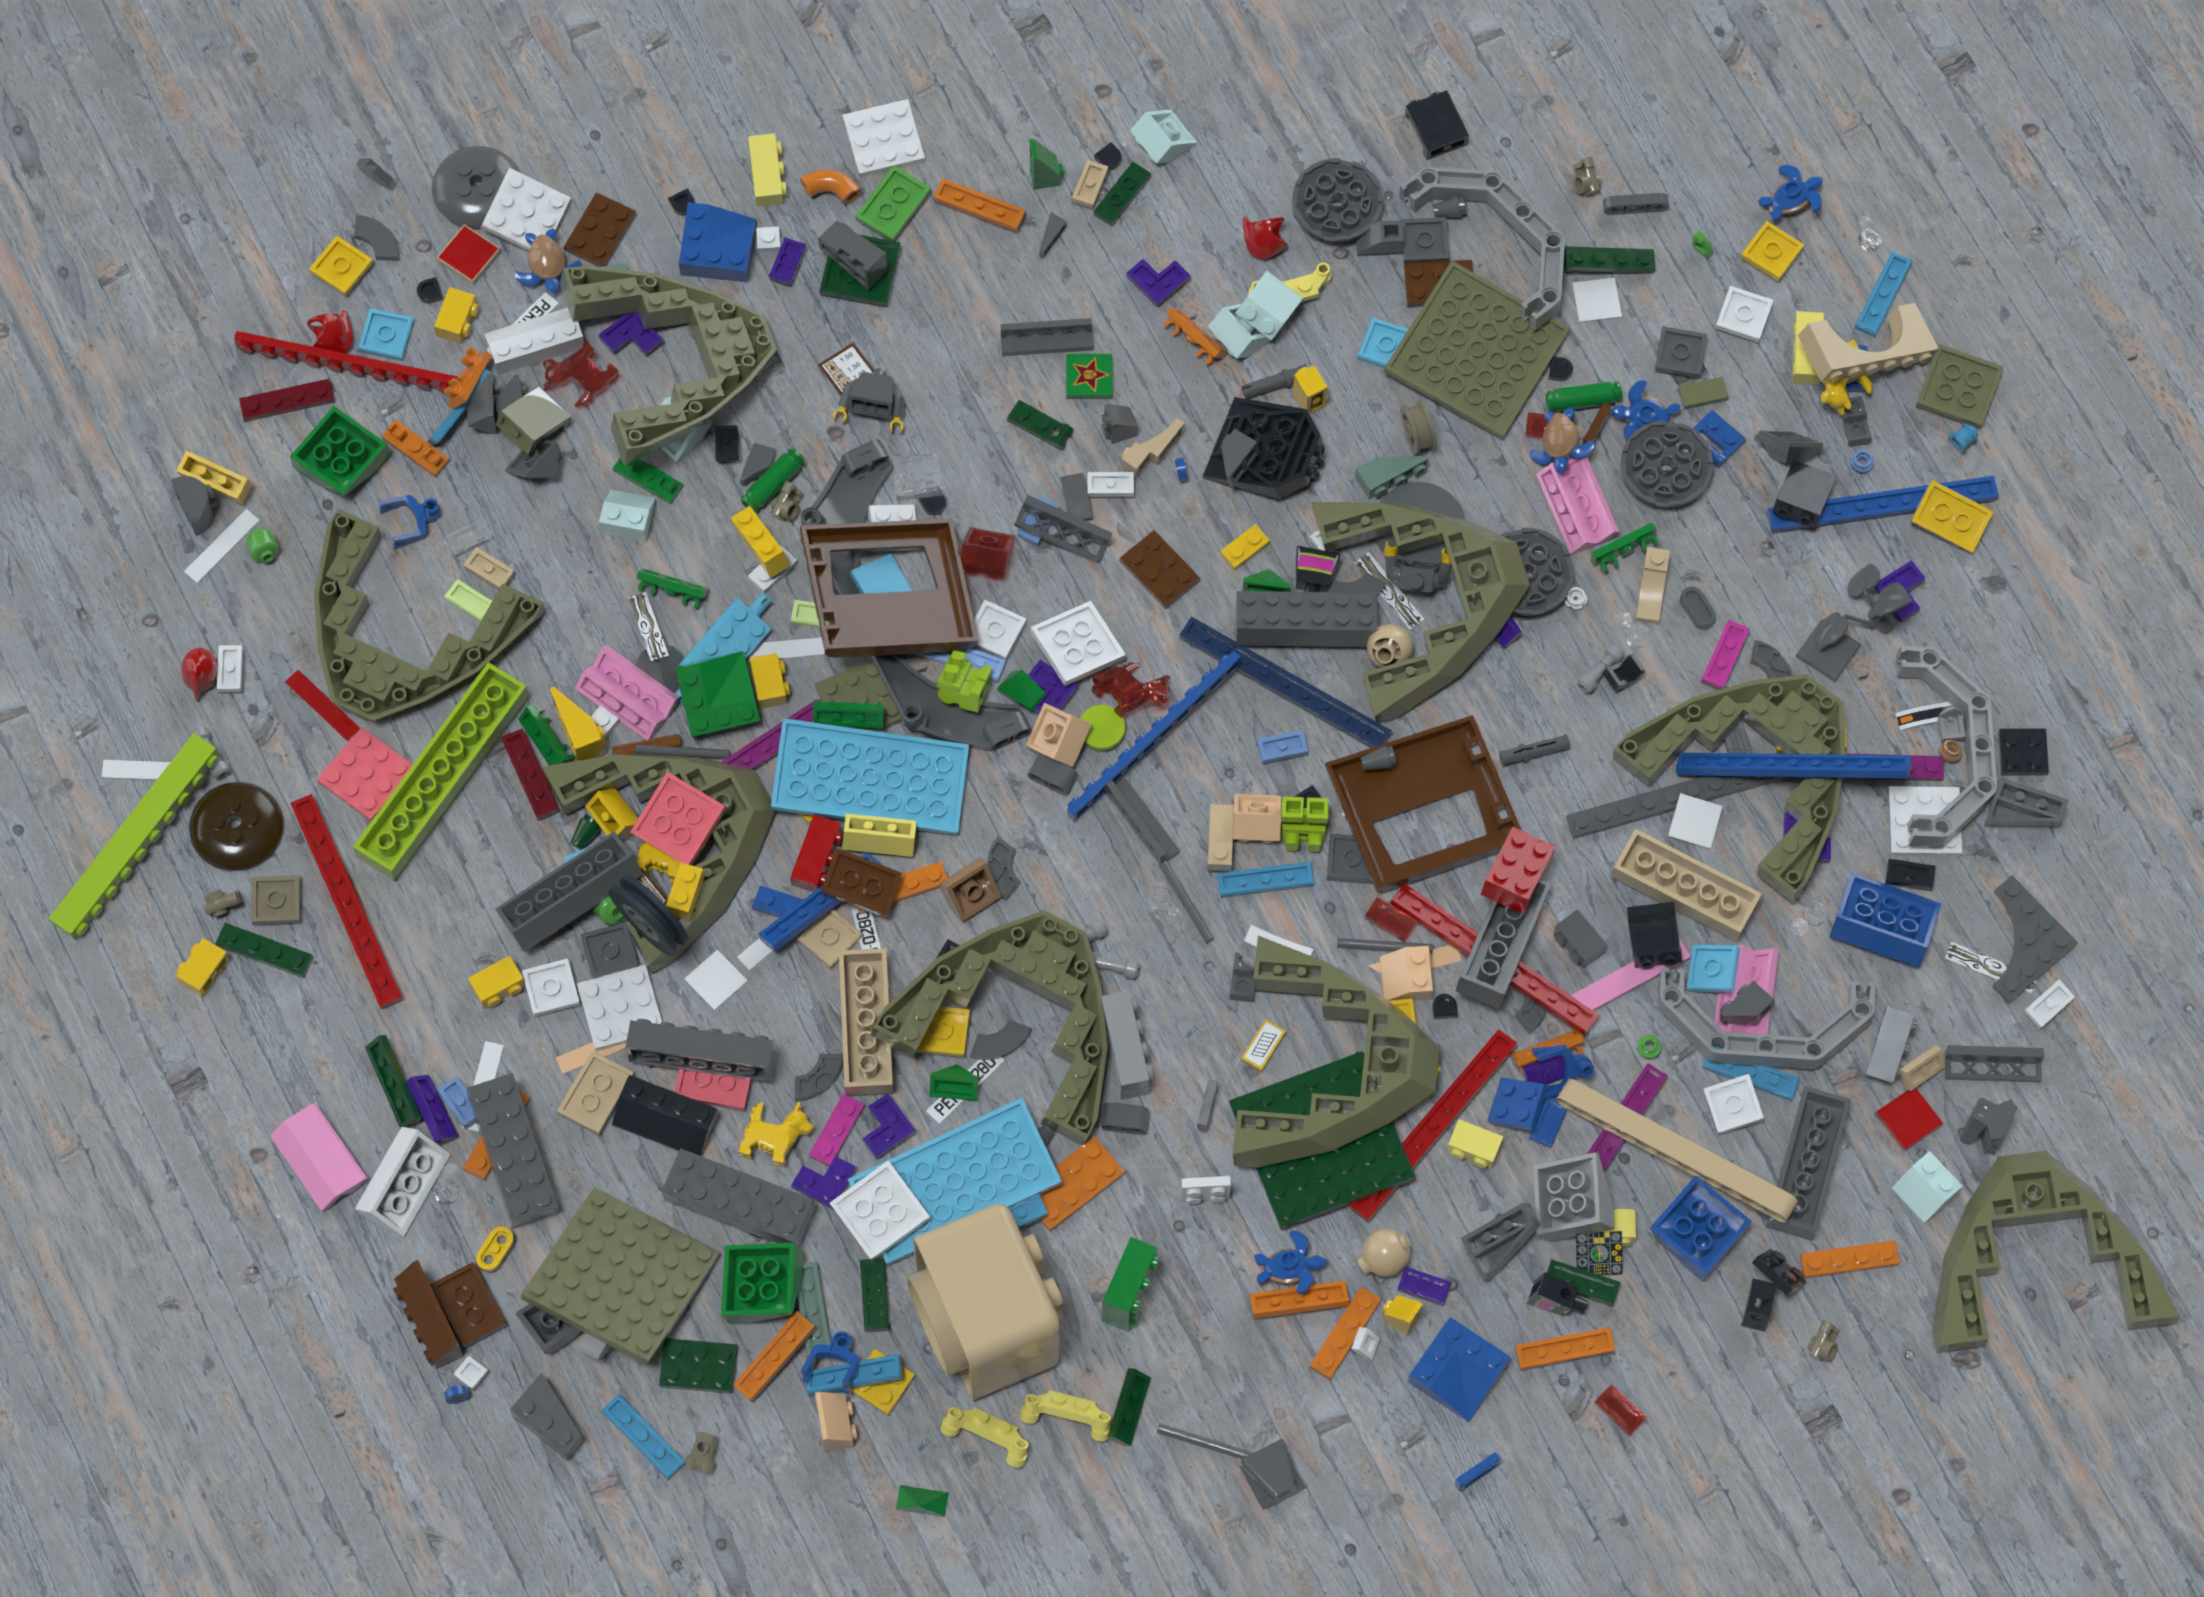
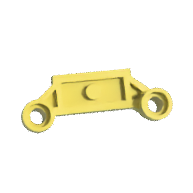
M1322 262L1317 265L1312 274L1287 280L1283 283L1302 296L1301 302L1319 297V290L1330 284L1332 273L1330 266ZM1254 281L1252 283L1248 295L1255 287V285L1258 283V281Z
M1051 1390L1046 1394L1038 1396L1029 1394L1025 1397L1024 1405H1022L1020 1411V1419L1028 1424L1036 1423L1039 1420L1040 1413H1045L1091 1425L1090 1434L1096 1441L1102 1442L1109 1439L1107 1436L1110 1429L1111 1416L1106 1412H1102L1096 1406L1095 1401Z
M956 1407L948 1410L947 1416L943 1418L940 1430L944 1435L950 1437L957 1436L960 1428H964L1008 1450L1006 1461L1010 1466L1015 1468L1024 1466L1027 1459L1028 1442L1020 1437L1017 1432L1018 1427L976 1407L973 1410H960Z

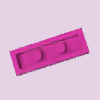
M1728 619L1702 677V683L1719 690L1724 689L1750 628Z
M842 1094L809 1153V1157L829 1167L849 1136L864 1109V1104Z

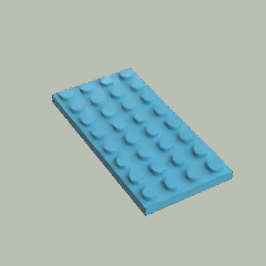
M783 718L770 810L806 815L815 814L821 817L845 820L846 814L916 821V830L957 836L969 744Z
M1023 1098L887 1160L931 1219L883 1253L884 1260L887 1266L914 1254L913 1238L996 1203L1003 1204L1009 1209L1063 1184ZM885 1162L849 1178L848 1181L851 1187Z

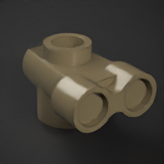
M1592 157L1580 160V163L1573 166L1576 174L1574 188L1579 194L1585 193V196H1592L1600 191L1601 179L1595 173Z
M786 481L781 488L779 497L772 501L771 514L781 521H785V519L793 520L798 515L799 505L797 503L800 501L803 492L798 490L795 485Z
M221 889L203 896L206 902L203 905L206 914L213 913L214 917L228 912L226 907H232L243 902L239 890L223 896Z
M1823 1320L1818 1329L1817 1336H1813L1810 1339L1808 1349L1810 1350L1809 1354L1819 1361H1823V1359L1831 1361L1838 1350V1344L1833 1341L1836 1340L1840 1330L1832 1323Z
M702 1431L698 1432L691 1455H687L685 1467L697 1469L705 1473H713L715 1461H712L713 1453L718 1446L716 1435ZM701 1442L705 1443L706 1450L702 1448Z

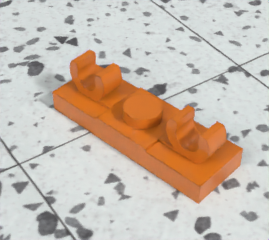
M1170 308L1166 314L1171 319L1164 323V327L1169 328L1174 323L1176 326L1175 331L1172 333L1174 336H1178L1183 330L1187 334L1185 337L1194 345L1200 344L1203 348L1198 350L1196 356L1201 358L1207 353L1208 360L1205 362L1206 365L1213 364L1215 358H1223L1227 354L1226 350L1179 308Z
M472 347L466 350L465 353L467 355L461 359V362L468 366V368L459 374L458 379L453 378L448 382L450 386L444 389V393L451 397L447 404L451 409L454 410L468 400L492 356L487 350L479 355Z
M395 420L382 435V440L435 478L450 462L449 457L398 420Z
M1574 1030L1510 1054L1512 1062L1519 1067L1520 1073L1524 1075L1522 1067L1535 1063V1060H1537V1057L1532 1054V1048L1566 1045L1570 1050L1576 1048L1578 1054H1583L1582 1047L1579 1044L1583 1043L1584 1039L1580 1032Z

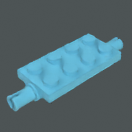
M760 593L750 607H747L738 598L734 599L677 666L743 651L746 659L771 630L759 617L772 603L771 599L768 598L766 600L767 596L764 593ZM680 689L675 692L679 697H681ZM682 698L678 700V703L683 705Z

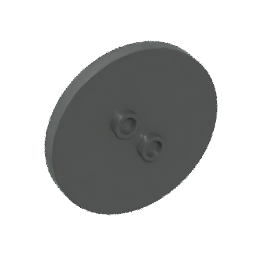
M1411 482L1400 485L1388 492L1380 501V503L1411 505L1465 520L1463 510L1455 497L1445 489L1431 483ZM1392 533L1375 538L1377 546L1382 553L1386 541H1388L1390 547H1395ZM1442 541L1400 554L1397 552L1396 558L1441 564V552L1445 545Z

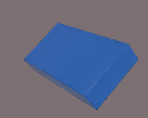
M1550 1097L1545 1099L1534 1131H1531L1529 1140L1550 1149L1567 1112V1109L1562 1107L1556 1101V1098Z
M1494 1452L1456 1478L1454 1485L1459 1491H1463L1498 1467L1501 1458Z

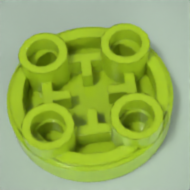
M1092 706L1080 718L1092 724L1084 744L1094 752L1101 753L1113 749L1125 736L1124 718L1112 706Z

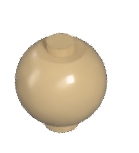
M1397 624L1379 626L1378 631L1374 632L1367 641L1369 658L1379 668L1408 660L1413 654L1414 646L1411 635L1405 628Z
M1389 1228L1378 1229L1365 1239L1362 1246L1363 1255L1357 1257L1358 1264L1365 1274L1373 1272L1382 1277L1394 1276L1406 1267L1410 1258L1409 1248L1411 1243L1405 1234L1401 1235L1396 1230Z

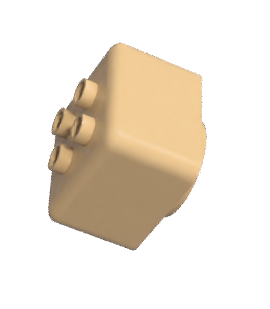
M1000 1203L993 1204L913 1238L916 1273L906 1276L912 1301L942 1370L946 1376L957 1372L960 1373L972 1401L1057 1365L1060 1358L1059 1320L1063 1318L1060 1306L1063 1305V1300L1054 1279L1051 1277L1042 1281L1040 1277L1044 1275L1040 1263L1044 1259L1036 1238L1033 1234L1022 1237L1011 1211L1005 1205Z

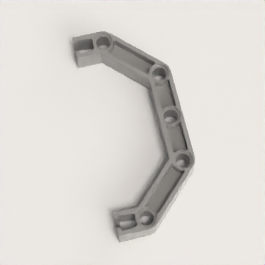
M1426 167L1400 185L1399 197L1406 202L1408 200L1407 196H1409L1410 208L1414 212L1431 199H1449L1457 195L1458 197L1464 196L1465 201L1487 202L1541 254L1539 291L1521 304L1520 316L1527 320L1529 319L1528 314H1530L1532 317L1531 327L1536 331L1558 314L1561 308L1564 235L1499 172L1488 170ZM1536 309H1539L1540 311L1537 314L1533 312Z
M1901 646L1896 655V663L1900 664L1897 670V677L1923 679L1953 707L1958 708L1963 715L1966 734L1965 751L1968 787L1938 815L1913 814L1908 822V832H1912L1909 838V846L1940 847L1947 844L1990 803L1997 790L1991 700L1980 687L1935 648ZM1979 788L1986 790L1987 793L1982 792ZM1918 829L1926 830L1927 832H1918ZM1936 829H1940L1944 833H1939Z
M1661 968L1659 974L1658 1009L1709 1061L1714 1063L1817 1069L1871 1024L1875 1011V982H1868L1866 990H1863V995L1868 996L1867 1000L1857 999L1856 990L1857 987H1860V982L1851 981L1848 990V1006L1810 1038L1723 1032L1684 993L1685 969H1678L1676 977L1673 978V982L1678 983L1677 987L1666 986V976L1670 974V969ZM1667 998H1672V999H1674L1676 1002H1675V1003H1669V1002L1666 1001V999H1667ZM1862 1011L1866 1016H1860L1856 1012ZM1713 1045H1719V1046H1721L1723 1049H1721V1050H1716V1049H1714L1712 1046H1713ZM1761 1048H1766V1049H1768L1770 1052H1769V1053H1763L1760 1049H1761ZM1808 1052H1816L1818 1056H1811Z

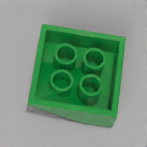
M333 406L290 455L293 468L308 479L345 496L375 473L390 456V452L386 442Z
M743 651L674 666L691 737L760 721Z
M1130 1237L1102 1301V1322L1129 1332L1131 1325L1134 1327L1137 1325L1141 1314L1139 1313L1141 1300L1138 1297L1141 1291L1146 1292L1151 1279L1148 1278V1274L1151 1269L1155 1270L1160 1257L1157 1256V1247Z
M795 1243L725 1245L721 1316L729 1323H753L792 1315L802 1275L803 1250Z

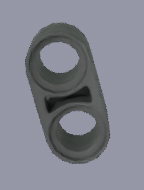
M1038 754L1027 776L1032 781L1050 790L1066 795L1077 776V772L1044 754Z
M1115 1102L1104 1103L1101 1128L1111 1132L1143 1135L1147 1129L1149 1109L1139 1105Z

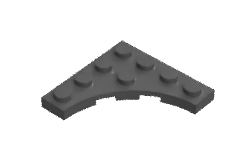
M2013 875L1994 891L1995 895L2004 905L2009 917H2011L2014 928L2012 958L2003 975L1992 987L2008 1004L2078 944L2072 935Z

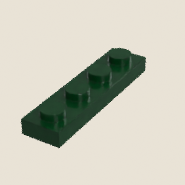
M1565 246L1564 248L1565 271L1653 274L1656 270L1654 249Z
M224 923L215 943L216 946L301 978L305 977L313 959L310 953L228 923Z
M379 1035L365 1049L400 1129L401 1127L411 1128L422 1119L387 1036Z

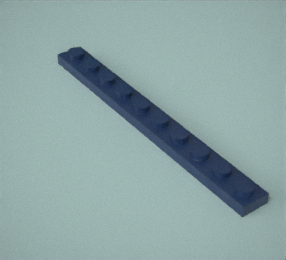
M1192 616L1179 634L1180 639L1218 661L1224 655H1230L1235 651L1241 657V665L1236 671L1371 748L1385 744L1391 735L1392 730L1245 646L1236 645V641Z

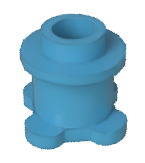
M1964 423L1957 432L1952 430L1948 439L1957 451L1963 454L1965 452L1964 449L1968 445L1978 442V432L1974 426Z

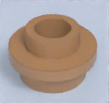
M1947 740L1940 745L1939 754L1947 761L1956 762L1962 756V747L1955 740Z

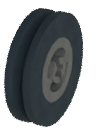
M624 875L620 879L621 887L613 886L609 890L611 900L625 919L645 939L661 952L673 956L678 951L676 943L684 945L689 940L684 927L668 907L646 886L635 878Z

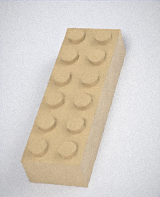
M1637 829L1634 830L1616 862L1611 876L1661 903L1674 901L1675 910L1737 942L1758 906L1762 893Z
M886 948L839 951L845 1095L893 1093L891 1046L870 1035L884 1007L889 1003Z

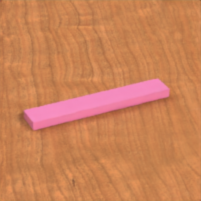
M1679 938L1682 962L1670 966L1665 964L1655 965L1645 969L1641 967L1635 968L1633 961L1571 996L1595 1011L1658 977L1661 968L1671 970L1688 961L1691 956Z

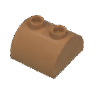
M982 858L976 859L939 883L946 901L962 922L1002 897L986 862Z

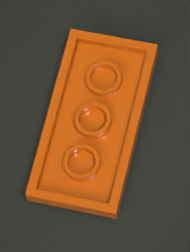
M1095 1136L1055 1166L1063 1184L1040 1194L1049 1216L1040 1219V1221L1051 1232L1125 1175V1171Z

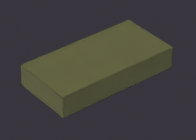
M1723 377L1678 386L1683 409L1727 401L1729 398Z

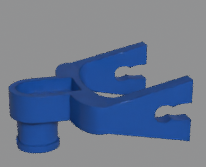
M411 495L379 501L380 514L405 505L412 511L417 522L418 529L416 532L393 537L394 550L425 538L426 524L435 522L440 517V507L435 499L429 498L420 505Z
M1566 1045L1531 1049L1532 1054L1537 1057L1539 1062L1558 1055L1563 1057V1080L1560 1084L1546 1085L1547 1090L1544 1099L1559 1095L1568 1079L1575 1080L1577 1076L1587 1079L1594 1075L1595 1071L1593 1070L1594 1066L1591 1060L1584 1054L1573 1055Z
M844 1331L837 1332L832 1337L829 1345L819 1344L813 1347L801 1370V1374L804 1375L803 1382H809L813 1367L818 1358L830 1357L839 1359L850 1365L842 1381L844 1393L849 1395L859 1367V1358L851 1349L852 1340L850 1334Z

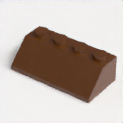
M416 1260L394 1278L396 1287L393 1290L398 1301L404 1300L406 1308L403 1311L408 1322L414 1321L416 1329L413 1332L418 1343L424 1342L427 1350H424L423 1353L428 1364L434 1363L437 1370L462 1358L463 1355L419 1261Z

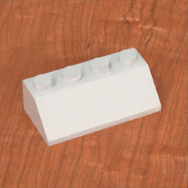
M568 308L484 334L498 375L585 348L578 321H572Z
M401 1127L355 1210L371 1222L404 1237L447 1162L450 1153L419 1130Z

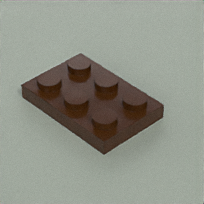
M596 192L564 245V251L597 267L607 266L636 217V211Z
M1472 260L1454 261L1473 272ZM1451 261L1404 263L1407 308L1423 307Z
M1155 530L1119 558L1120 563L1165 610L1200 582V577Z
M836 848L820 893L886 918L894 900L902 872Z
M474 1262L430 1284L463 1348L507 1326Z

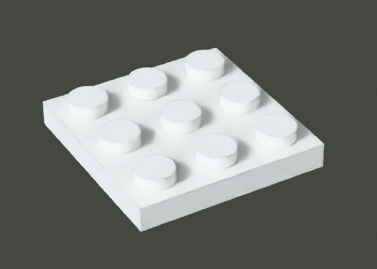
M908 99L843 114V121L859 178L889 171L893 165L902 168L925 162V156Z
M509 168L480 228L529 251L531 244L525 239L526 233H533L538 237L540 234L546 235V232L552 228L556 230L571 197Z
M1091 601L1032 626L1030 629L1031 635L1064 686L1124 660L1126 656Z
M1889 786L1890 856H1961V830L1947 844L1940 847L1909 846V838L1912 832H1908V822L1913 814L1938 815L1960 794V788ZM1918 829V832H1927L1926 830ZM1936 829L1939 833H1944L1942 830Z
M646 965L577 983L595 1051L625 1044L630 1020L637 1021V1019L641 1018L650 1020L651 1023L655 1024L662 1022Z
M889 1161L882 1164L830 1202V1205L871 1261H874L931 1219Z

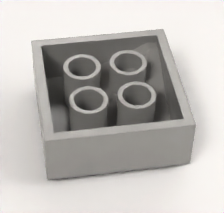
M1595 1152L1533 1166L1535 1213L1541 1224L1536 1230L1537 1236L1552 1242L1576 1237V1234H1589L1614 1229L1613 1203L1599 1153Z

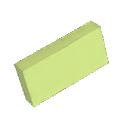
M458 579L444 596L447 602L481 622L492 600Z
M794 600L791 624L820 628L814 602Z

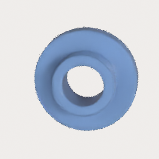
M1860 450L1852 455L1851 466L1855 471L1865 473L1872 469L1874 458L1868 451ZM1864 460L1866 464L1861 465L1858 463V461Z

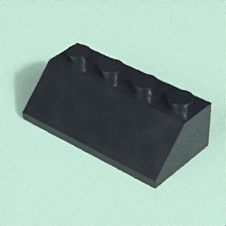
M629 1075L620 1093L612 1126L676 1151H680L681 1148L702 1156L719 1115L718 1109Z

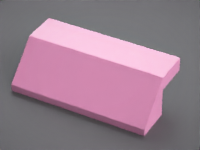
M1587 457L1584 459L1570 458L1568 460V468L1563 475L1555 470L1554 463L1549 464L1536 474L1570 554L1604 544L1619 533V529Z
M608 645L602 647L594 665L583 671L575 687L577 691L598 706L604 707L619 718L620 722L645 740L651 739L671 716L680 698Z
M1738 945L1740 947L1735 990L1734 993L1718 992L1714 1023L1723 1032L1768 1035L1771 1011L1758 1023L1723 1024L1720 1021L1721 1007L1728 1000L1732 1002L1738 996V990L1745 984L1749 985L1753 980L1773 998L1779 951L1774 948L1754 951L1744 945Z
M316 1103L309 1105L284 1120L270 1135L321 1211L328 1210L341 1195L354 1193L367 1179Z

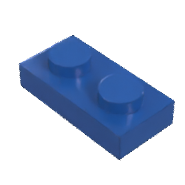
M760 885L752 909L780 918L804 899Z

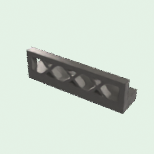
M1092 318L1000 324L1002 356L1093 350Z
M1030 495L1026 497L1014 523V526L1095 563H1099L1112 535V532ZM1027 512L1034 515L1037 523L1028 525L1021 522L1024 513ZM1047 523L1054 524L1058 533L1052 535L1046 533L1043 525ZM1070 532L1076 534L1079 542L1075 544L1067 543L1064 534ZM1093 542L1100 545L1097 555L1088 552L1085 544Z
M1126 778L1117 784L1112 780L1106 784L1107 796L1158 864L1166 860L1169 861L1180 853L1179 848Z
M1948 1045L1945 1051V1080L2041 1083V1062L2044 1058V1048ZM1951 1062H1960L1966 1069L1962 1073H1951ZM1977 1063H1984L1990 1070L1986 1074H1978L1972 1067ZM2001 1063H2007L2014 1071L2009 1075H2003L1996 1068ZM2025 1064H2035L2036 1076H2027L2020 1069Z

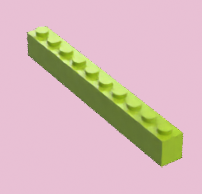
M195 733L191 735L49 917V920L55 927L74 940L86 933L90 921L93 917L96 918L100 915L104 903L116 894L121 881L126 880L131 875L132 867L137 861L140 862L145 857L146 849L151 843H155L159 839L164 826L174 820L175 812L180 806H184L188 802L192 790L202 784L206 772L216 766L220 756L216 747Z

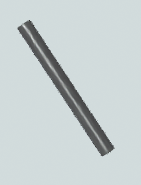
M635 744V753L717 759L729 757V750Z
M1163 861L1159 864L1160 868L1205 943H1210L1214 940L1212 934L1168 861Z
M1337 939V948L1396 951L1405 947L1429 946V953H1432V944Z
M1160 1423L1157 1429L1159 1434L1239 1459H1243L1253 1453Z

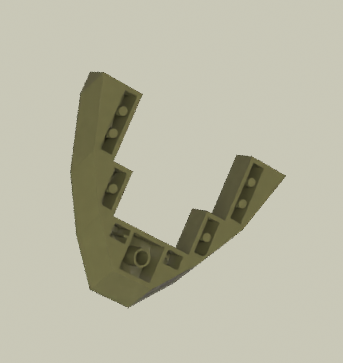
M593 266L563 269L560 287L572 321L639 312L644 329L688 323L709 378L674 384L671 404L614 412L611 432L623 466L685 437L748 386L777 351L764 314L714 291L655 273Z
M1311 501L1325 551H1331L1390 533L1393 534L1398 554L1443 541L1467 619L1423 632L1428 654L1362 673L1374 718L1378 723L1401 716L1459 677L1501 631L1530 586L1517 543L1467 520L1404 504Z
M337 509L326 529L314 592L318 652L330 699L334 704L371 721H375L425 702L479 672L488 662H493L546 613L542 601L501 584L471 640L466 641L448 633L427 671L359 641L351 636L366 612L369 603L366 594L353 589L382 537L379 527Z
M1808 674L1741 683L1692 697L1632 730L1613 749V760L1649 788L1694 738L1713 752L1742 720L1746 721L1773 744L1781 748L1786 754L1845 755L1844 702ZM1806 777L1785 802V811L1790 813L1798 822L1758 864L1757 875L1793 904L1812 874L1837 815L1842 777Z
M631 753L542 767L544 777L565 815L586 805L598 791L618 789L626 784H629L640 803L653 796L667 772L727 807L710 835L720 853L695 865V867L703 868L704 881L691 920L676 917L687 932L689 940L684 945L676 943L678 951L673 956H669L653 946L631 924L628 925L629 934L651 973L673 963L726 910L755 862L776 811L770 810L771 799L754 769L701 757Z
M1045 910L991 928L938 957L884 1007L870 1035L911 1057L914 1056L944 997L967 1007L987 967L1072 1011L1051 1050L1052 1053L1071 1062V1065L1040 1124L1049 1126L1056 1133L1081 1146L1084 1145L1098 1119L1108 1048L1104 1009L1101 1004L1102 989L1085 931Z
M1258 935L1253 974L1254 990L1323 995V1017L1367 1020L1368 1028L1360 1097L1312 1093L1310 1115L1238 1110L1233 1146L1234 1166L1263 1167L1333 1151L1391 1123L1436 1091L1440 1047L1401 1009L1345 971L1323 960Z
M2047 1151L1998 1156L1968 1201L1943 1258L1932 1331L1936 1353L1985 1347L1988 1341V1334L1977 1277L1995 1275L2000 1267L1993 1228L2082 1217L2090 1262L2115 1261L2128 1330L2176 1324L2180 1315L2134 1233L2088 1184Z

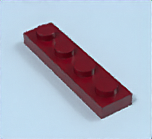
M329 379L239 398L244 422L335 403Z
M523 728L502 736L503 745L537 821L559 812Z

